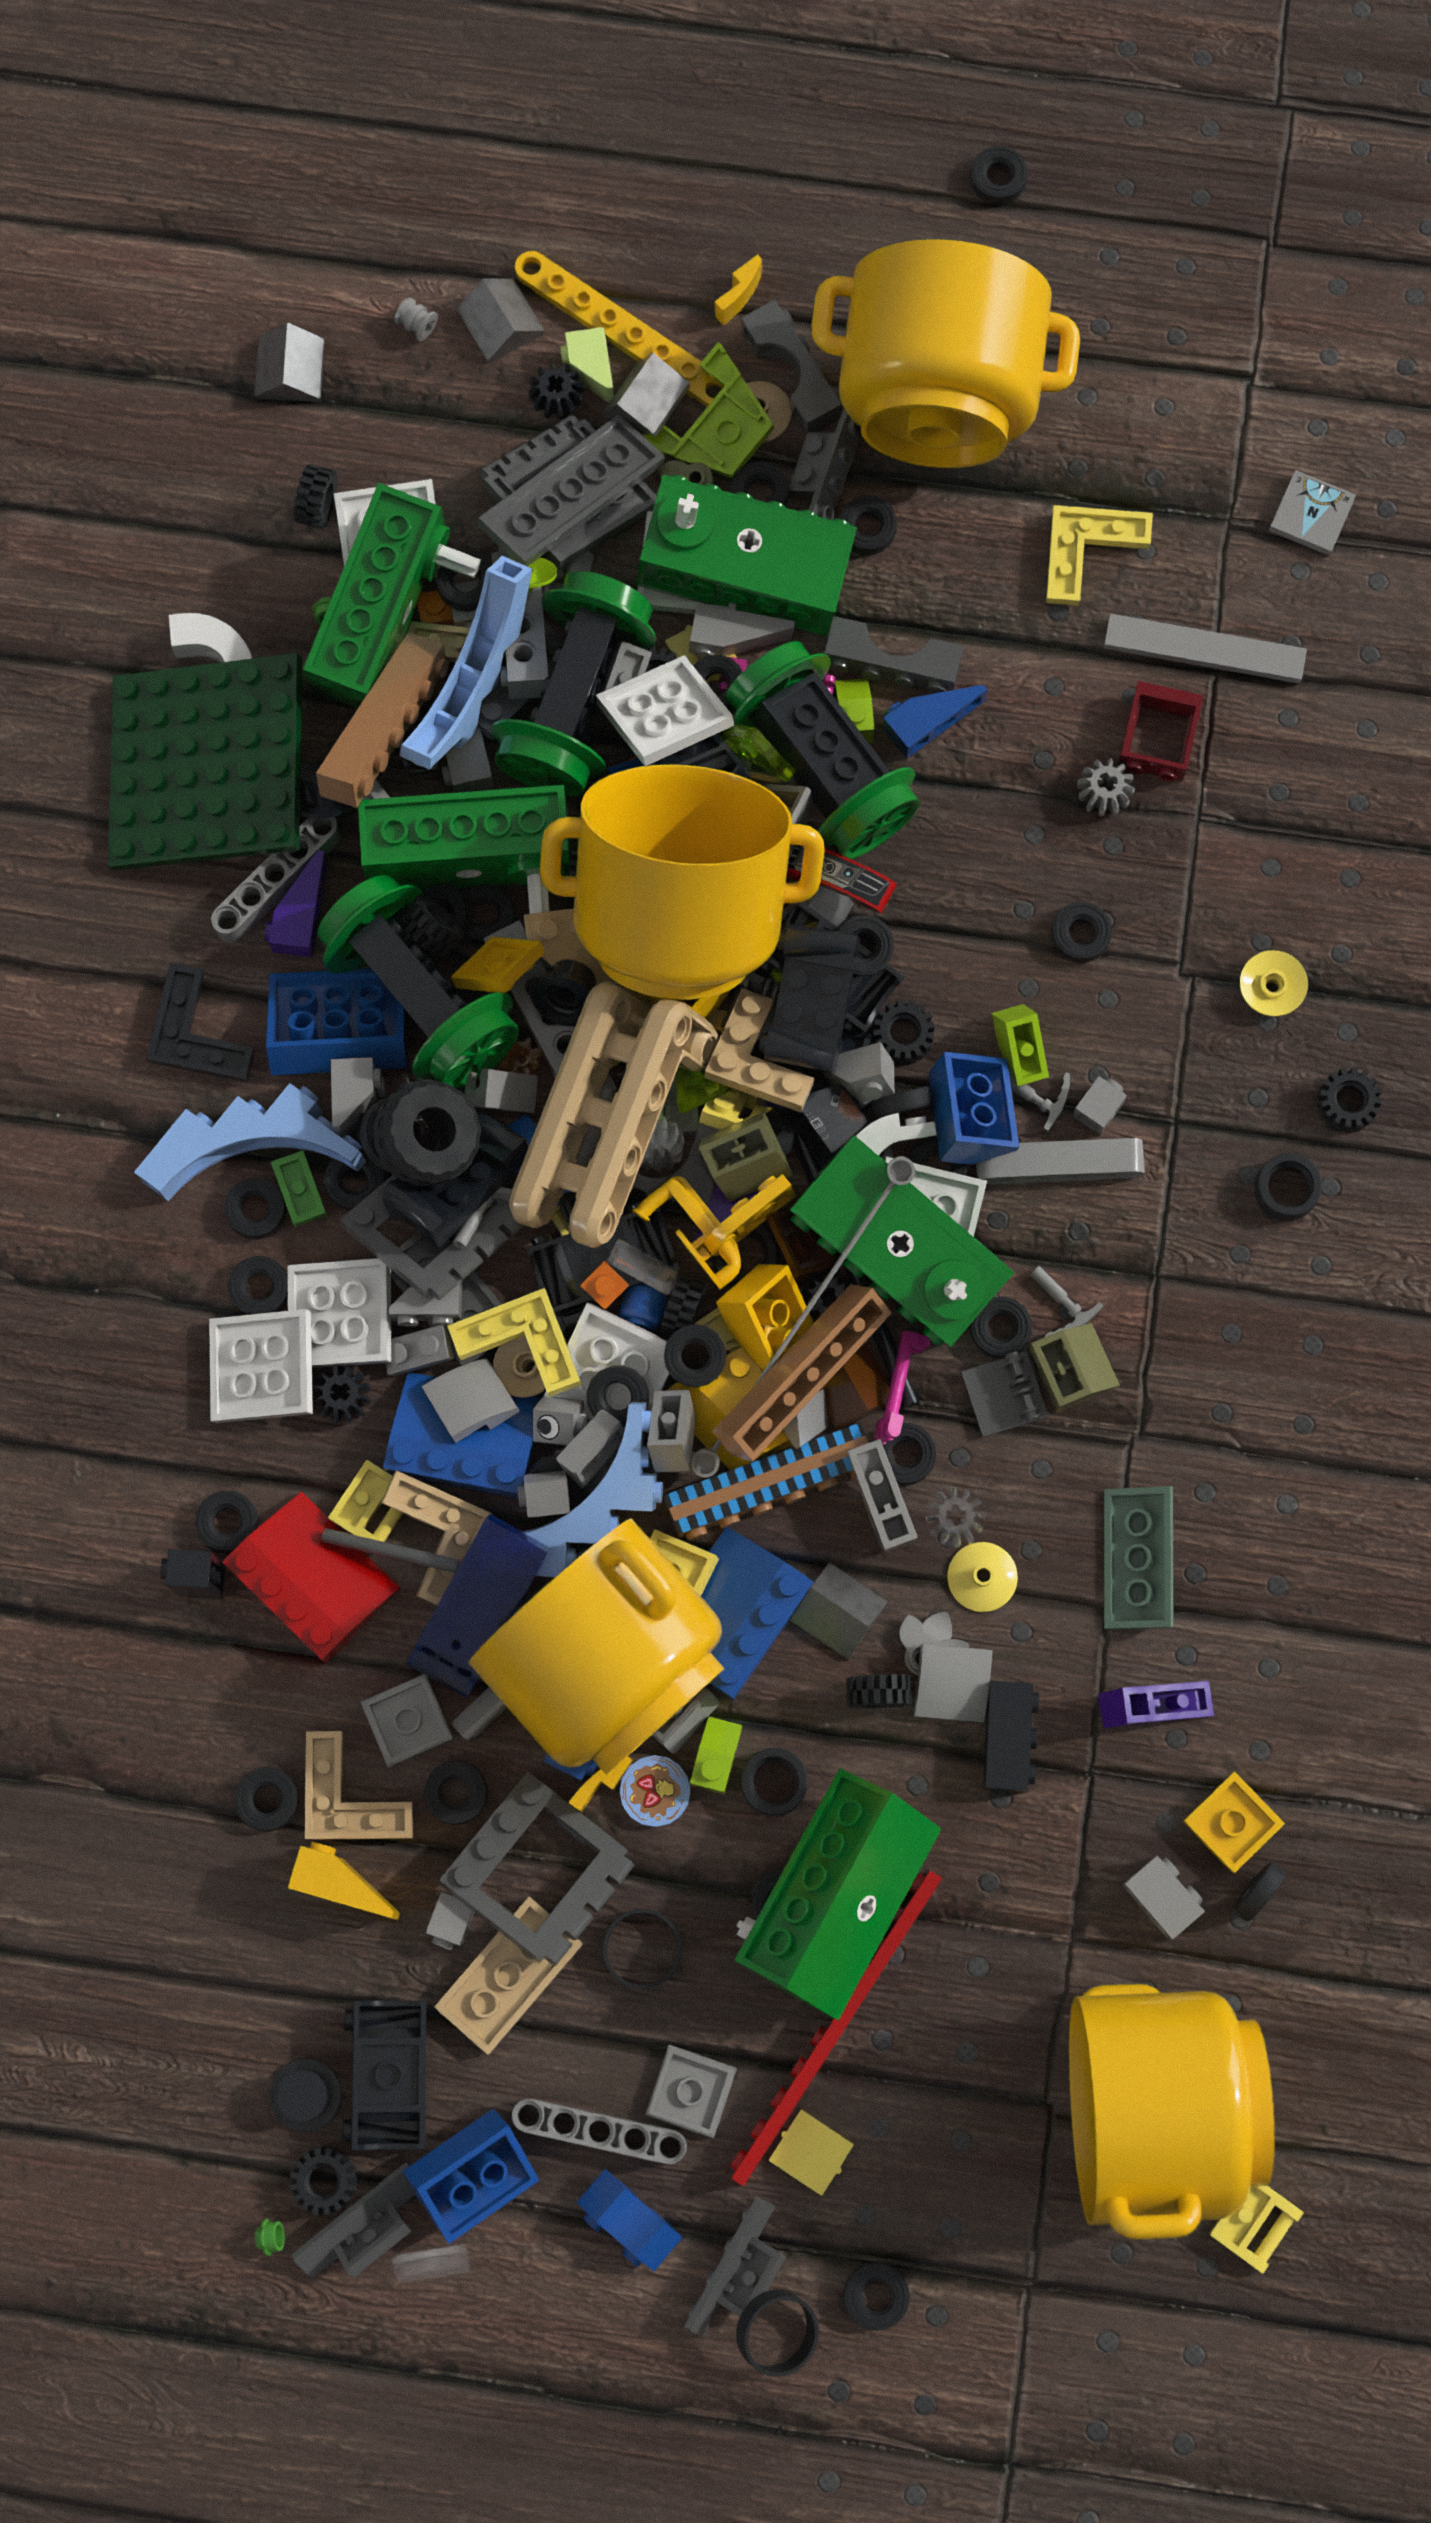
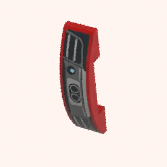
M794 845L792 854L788 858L786 877L797 881L801 878L803 846ZM827 849L824 851L820 886L847 896L853 903L881 914L897 886L895 881L845 856Z

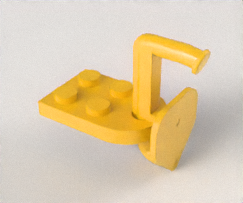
M783 1174L777 1179L775 1176H771L758 1187L760 1192L750 1200L746 1197L736 1203L730 1210L732 1214L720 1223L684 1178L676 1176L670 1178L647 1196L636 1209H632V1212L642 1220L649 1222V1216L673 1196L703 1233L692 1244L679 1229L675 1232L677 1237L716 1286L722 1289L737 1276L741 1268V1257L737 1243L765 1222L766 1216L779 1211L794 1199L796 1195L792 1185ZM720 1254L727 1265L714 1274L705 1261L711 1255L717 1256Z

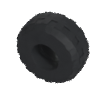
M422 1080L407 1084L392 1093L377 1112L378 1114L373 1126L376 1152L385 1168L401 1181L421 1187L445 1183L465 1171L478 1152L481 1128L476 1110L461 1091L445 1082ZM417 1115L430 1118L440 1130L441 1141L436 1152L426 1150L415 1139L413 1124Z

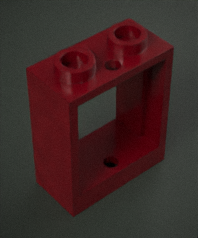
M1138 681L1118 766L1124 763L1125 771L1131 774L1140 775L1145 772L1157 775L1159 779L1167 782L1183 781L1189 763L1204 695ZM1140 707L1188 717L1178 763L1130 752Z

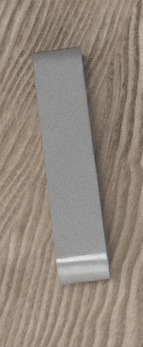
M335 817L307 818L300 825V848L308 850L305 857L301 859L293 858L292 854L294 851L272 853L214 910L211 922L220 940L225 943H235L241 940L286 895L317 850L324 851L325 855H327L338 844L340 830ZM322 825L332 827L331 831L326 835L316 834V830ZM274 872L284 873V877L279 882H270L268 878ZM251 895L261 897L256 905L247 906L244 904L245 900ZM232 918L237 920L235 926L231 929L225 930L220 928L222 922L226 919Z
M1138 1138L1019 1143L1020 1148L1015 1152L976 1163L977 1179L987 1181L986 1185L1129 1179L1145 1175L1143 1140Z
M527 2098L518 2102L512 2111L514 2125L523 2132L664 2164H675L684 2157L687 2150V2142L680 2132L534 2098ZM524 2105L535 2106L538 2110L539 2119L535 2125L527 2126L521 2122L519 2112ZM559 2113H568L573 2117L574 2128L570 2133L563 2134L555 2128V2118ZM599 2120L608 2124L610 2135L607 2140L596 2141L591 2137L590 2126L593 2122ZM637 2128L644 2133L645 2144L642 2148L631 2149L626 2145L625 2135L628 2130ZM673 2136L680 2141L681 2151L677 2156L667 2157L661 2152L660 2143L665 2137Z

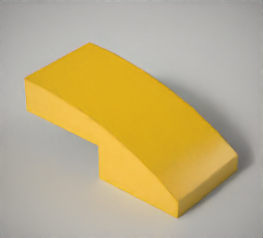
M756 255L732 273V289L715 301V317L723 326L745 306L754 293L762 275V259L759 255Z
M627 1756L607 1775L602 1770H599L582 1785L569 1801V1804L582 1813L601 1784L614 1791L629 1766L632 1765L633 1759Z

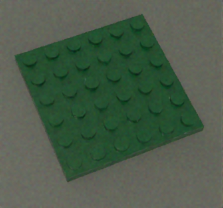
M298 653L113 676L108 841L109 868L116 871L300 850L302 657Z

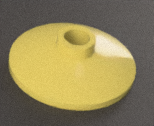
M1264 951L1253 956L1245 964L1240 975L1239 983L1243 999L1254 1011L1265 1016L1279 1017L1293 1012L1301 1005L1307 994L1308 978L1305 969L1296 958L1282 951ZM1273 982L1277 985L1278 990L1270 992L1266 988V984Z
M987 1542L972 1543L959 1550L950 1562L947 1574L948 1586L953 1597L963 1607L975 1612H990L1005 1605L1013 1596L1018 1579L1017 1569L1011 1556L1001 1547ZM981 1569L987 1570L990 1574V1579L986 1582H981L977 1578V1572Z

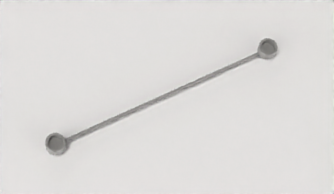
M899 1156L889 1162L887 1175L891 1182L755 1385L774 1366L894 1185H905L912 1181L915 1176V1166L910 1159ZM719 1439L712 1449L702 1448L693 1455L691 1467L696 1475L706 1478L717 1472L720 1464L719 1456L716 1453L721 1445Z

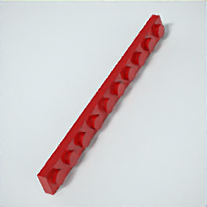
M931 1870L928 1871L926 1876L920 1873L917 1875L908 1891L913 1896L906 1907L902 1904L900 1905L891 1922L893 1927L880 1942L838 2021L833 2018L827 2029L820 2025L809 2044L814 2046L813 2051L807 2059L800 2056L789 2073L794 2077L791 2085L787 2090L780 2087L769 2104L774 2108L771 2116L767 2121L761 2117L749 2135L754 2139L749 2150L746 2152L740 2149L729 2167L734 2170L731 2179L742 2186L745 2185L942 1879Z

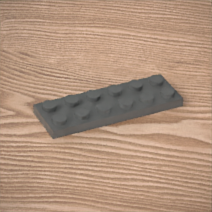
M618 414L478 518L477 526L515 562L529 566L662 466L665 456Z

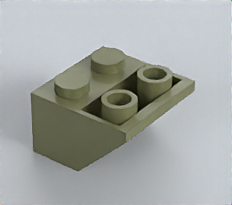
M761 1112L706 1136L700 1141L699 1149L709 1171L729 1202L758 1190V1187L771 1176H775L777 1179L782 1174L786 1178L793 1175L765 1112Z
M1092 1323L1056 1332L1031 1343L1028 1349L1056 1413L1120 1387Z

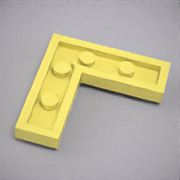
M1054 505L1046 603L1079 606L1084 544L1149 549L1153 513Z
M545 1288L447 1326L460 1360L526 1336L549 1397L582 1385Z

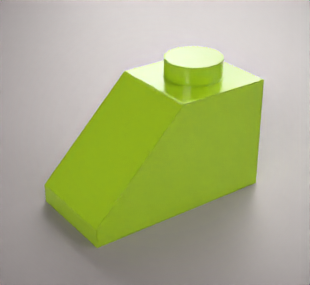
M868 679L835 681L836 701L869 744H873L874 719Z
M1024 1004L992 1013L997 1044L1003 1058L1007 1059L1008 1070L1015 1085L1018 1087L1048 1078V1068L1037 1013Z
M708 1717L691 1776L690 1786L725 1795L743 1725Z

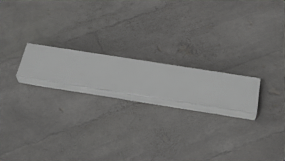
M1111 613L1104 643V649L1299 684L1302 680L1307 652L1306 648Z

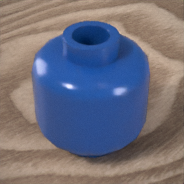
M644 1281L639 1283V1285L630 1286L624 1292L619 1317L649 1332L656 1331L662 1325L668 1304L667 1298L659 1290V1287L651 1282Z

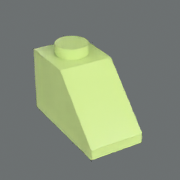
M604 327L565 332L566 345L560 346L563 365L565 363L569 365L570 372L577 371L579 381L587 389L606 402H610L614 398Z

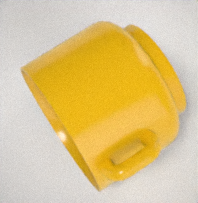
M928 239L906 241L882 247L865 256L856 265L853 277L832 276L818 287L815 295L811 325L812 338L816 346L823 352L842 357L839 394L845 411L861 427L862 436L871 447L891 458L920 466L937 468L970 467L987 463L999 457L1006 449L1008 443L1022 436L1033 424L1039 409L1041 391L1060 392L1068 388L1074 381L1077 373L1080 333L1075 322L1065 315L1050 312L1051 288L1048 281L1036 268L1007 252L970 242ZM837 296L850 298L845 336L833 334L831 331L834 303ZM1047 333H1054L1060 336L1056 372L1043 371Z
M650 765L616 772L599 780L583 796L580 817L559 818L549 824L544 831L541 843L540 877L545 888L554 895L574 897L573 921L576 934L585 949L599 961L602 969L611 979L628 989L649 996L678 1000L701 999L716 996L733 989L743 981L746 975L758 969L769 959L780 937L783 904L804 902L812 898L818 891L821 883L825 848L824 840L817 830L807 825L792 824V817L785 803L773 792L752 780L707 767ZM566 838H578L576 876H563L561 874L563 840ZM790 845H801L804 847L801 878L796 883H786Z
M632 1518L609 1532L555 1577L495 1632L468 1662L555 1762L561 1766L572 1768L579 1767L592 1759L606 1775L725 1669L711 1653L719 1643L722 1634L721 1622L718 1616Z
M1121 1984L1092 1987L1084 1992L1082 1996L1074 1997L1071 2005L1069 2025L1070 2102L1077 2178L1087 2223L1089 2225L1110 2224L1118 2234L1126 2238L1157 2239L1186 2236L1196 2229L1200 2220H1220L1234 2216L1242 2209L1248 2197L1250 2187L1269 2185L1274 2164V2111L1271 2078L1266 2047L1258 2022L1256 2020H1237L1232 2007L1225 1998L1214 1992L1207 1991L1160 1993L1149 1985Z

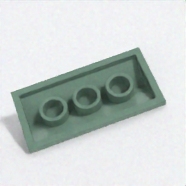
M1173 1487L1104 1489V1629L1153 1630L1173 1628Z

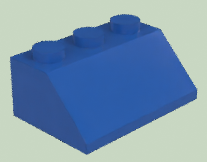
M943 1052L928 1072L930 1087L934 1096V1103L932 1104L940 1161L972 1165L1017 1151L1020 1147L1007 1059Z
M491 2109L402 2171L416 2197L448 2244L540 2181L509 2125L494 2109Z

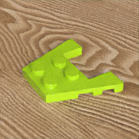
M718 342L700 363V367L724 386L723 389L682 438L665 425L656 438L646 433H643L642 436L664 456L687 464L703 463L713 473L733 479L734 475L748 462L775 428L726 350Z

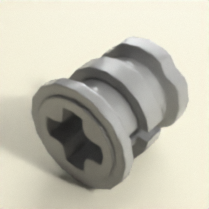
M410 297L405 299L398 307L394 321L398 325L404 324L408 332L416 333L418 341H423L435 328L438 314L434 311L427 313L426 307L421 304L416 305V301Z

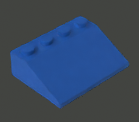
M371 968L355 969L340 974L329 971L270 974L266 1050L271 1075L331 1072V1059L372 1057L376 1068H381V1070L407 1068V1011Z
M408 1372L391 1429L383 1469L390 1475H393L395 1471H399L417 1480L519 1499L518 1486H524V1475L529 1471L535 1444L533 1441V1409L542 1397L518 1398L511 1396L519 1409L518 1413L491 1430L485 1424L456 1443L422 1388L423 1385L437 1377Z
M728 1527L724 1529L709 1551L717 1555L719 1561L701 1597L716 1613L722 1628L720 1641L711 1653L725 1669L708 1685L734 1702L792 1618L814 1581L785 1561Z

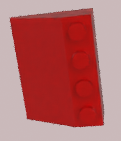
M301 1491L247 1536L222 1563L327 1664L400 1590V1587L363 1551L322 1542V1534L325 1528L343 1531L329 1520Z

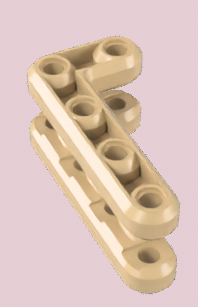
M606 980L592 988L582 1008L511 1192L509 1207L517 1223L531 1228H539L549 1223L548 1221L552 1218L559 1199L562 1198L566 1189L577 1193L568 1226L574 1241L591 1248H597L612 1238L678 1067L698 1073L708 1066L719 1041V1036L710 1022L685 1003L664 998L652 1006L632 990L618 983ZM615 1060L627 1063V1070L613 1101L609 1102L600 1099L601 1090ZM593 1125L602 1128V1134L593 1158H590L588 1166L585 1167L576 1164V1155L585 1133L588 1132L589 1126Z

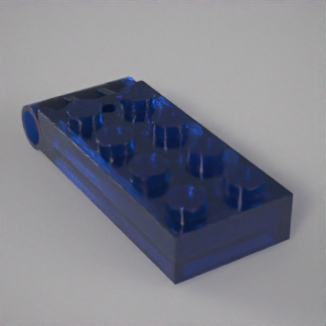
M489 1514L485 1518L417 1641L406 1665L468 1699L480 1678L469 1665V1660L516 1613L551 1548ZM454 1640H458L461 1643V1647L456 1646Z

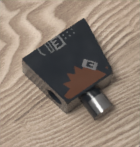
M836 1084L809 1094L802 1112L790 1109L784 1114L822 1166L840 1150L851 1136H856L868 1123L863 1112L872 1107V1102L862 1103L850 1096L843 1085Z

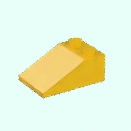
M758 1264L716 1301L729 1332L763 1371L807 1307L789 1266ZM808 1313L776 1363L813 1325L814 1322L810 1313Z
M311 1842L310 1848L300 1846L288 1885L289 1889L399 1920L400 1912L344 1859L334 1856L335 1848L316 1842Z

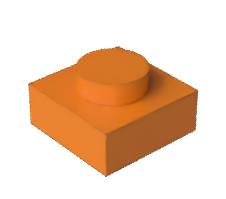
M438 590L422 593L418 603L421 622L441 625L454 624L452 608L442 600Z
M603 1261L580 1286L605 1310L629 1284Z

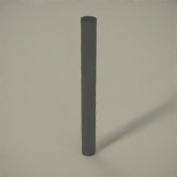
M325 1528L322 1534V1542L452 1573H457L460 1566L459 1559Z

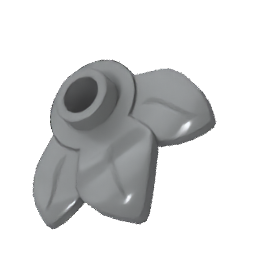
M948 1612L934 1614L926 1619L923 1624L914 1616L908 1615L900 1627V1640L906 1648L904 1656L905 1665L912 1674L917 1676L919 1664L916 1662L915 1656L920 1653L921 1644L969 1648L968 1643L958 1639H951L952 1624Z

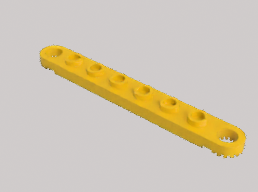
M527 251L517 258L515 263L516 276L523 285L534 290L536 294L588 329L604 327L606 341L637 362L651 353L656 354L690 383L691 387L686 392V395L696 399L705 405L706 408L714 400V398L706 394L707 388L719 385L723 389L724 386L701 369L700 363L702 361L536 251ZM530 262H536L541 267L540 271L534 275L526 274L522 268L527 263L530 264Z

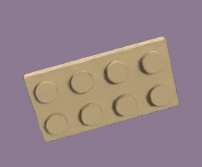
M529 1896L513 1915L536 1933L550 1914ZM498 1932L434 2008L489 2055L576 1954L583 1943L579 1939L574 1941L563 1934L562 1937L569 1941L572 1946L559 1963L554 1966L546 1959H543L539 1964Z

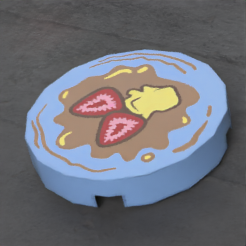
M656 1755L640 1758L629 1766L622 1777L620 1786L622 1806L629 1816L640 1824L650 1827L669 1825L681 1817L689 1803L691 1792L688 1776L681 1766L667 1757Z

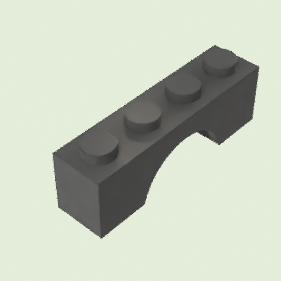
M773 300L741 318V333L757 359L776 358L788 363L796 371L800 383L791 396V411L807 436L808 432H817L840 419L842 407L838 389L835 386L831 388L825 379L827 375L819 360L814 362L809 354L810 347L802 334L797 335L793 329L794 323L787 309H781L776 300Z
M834 616L824 654L830 658V669L835 672L847 673L852 671L861 673L863 677L870 680H880L883 678L892 680L901 687L911 688L914 685L926 688L928 692L935 694L954 690L964 645L931 638L921 650L914 654L894 656L881 651L874 645L869 637L866 623Z

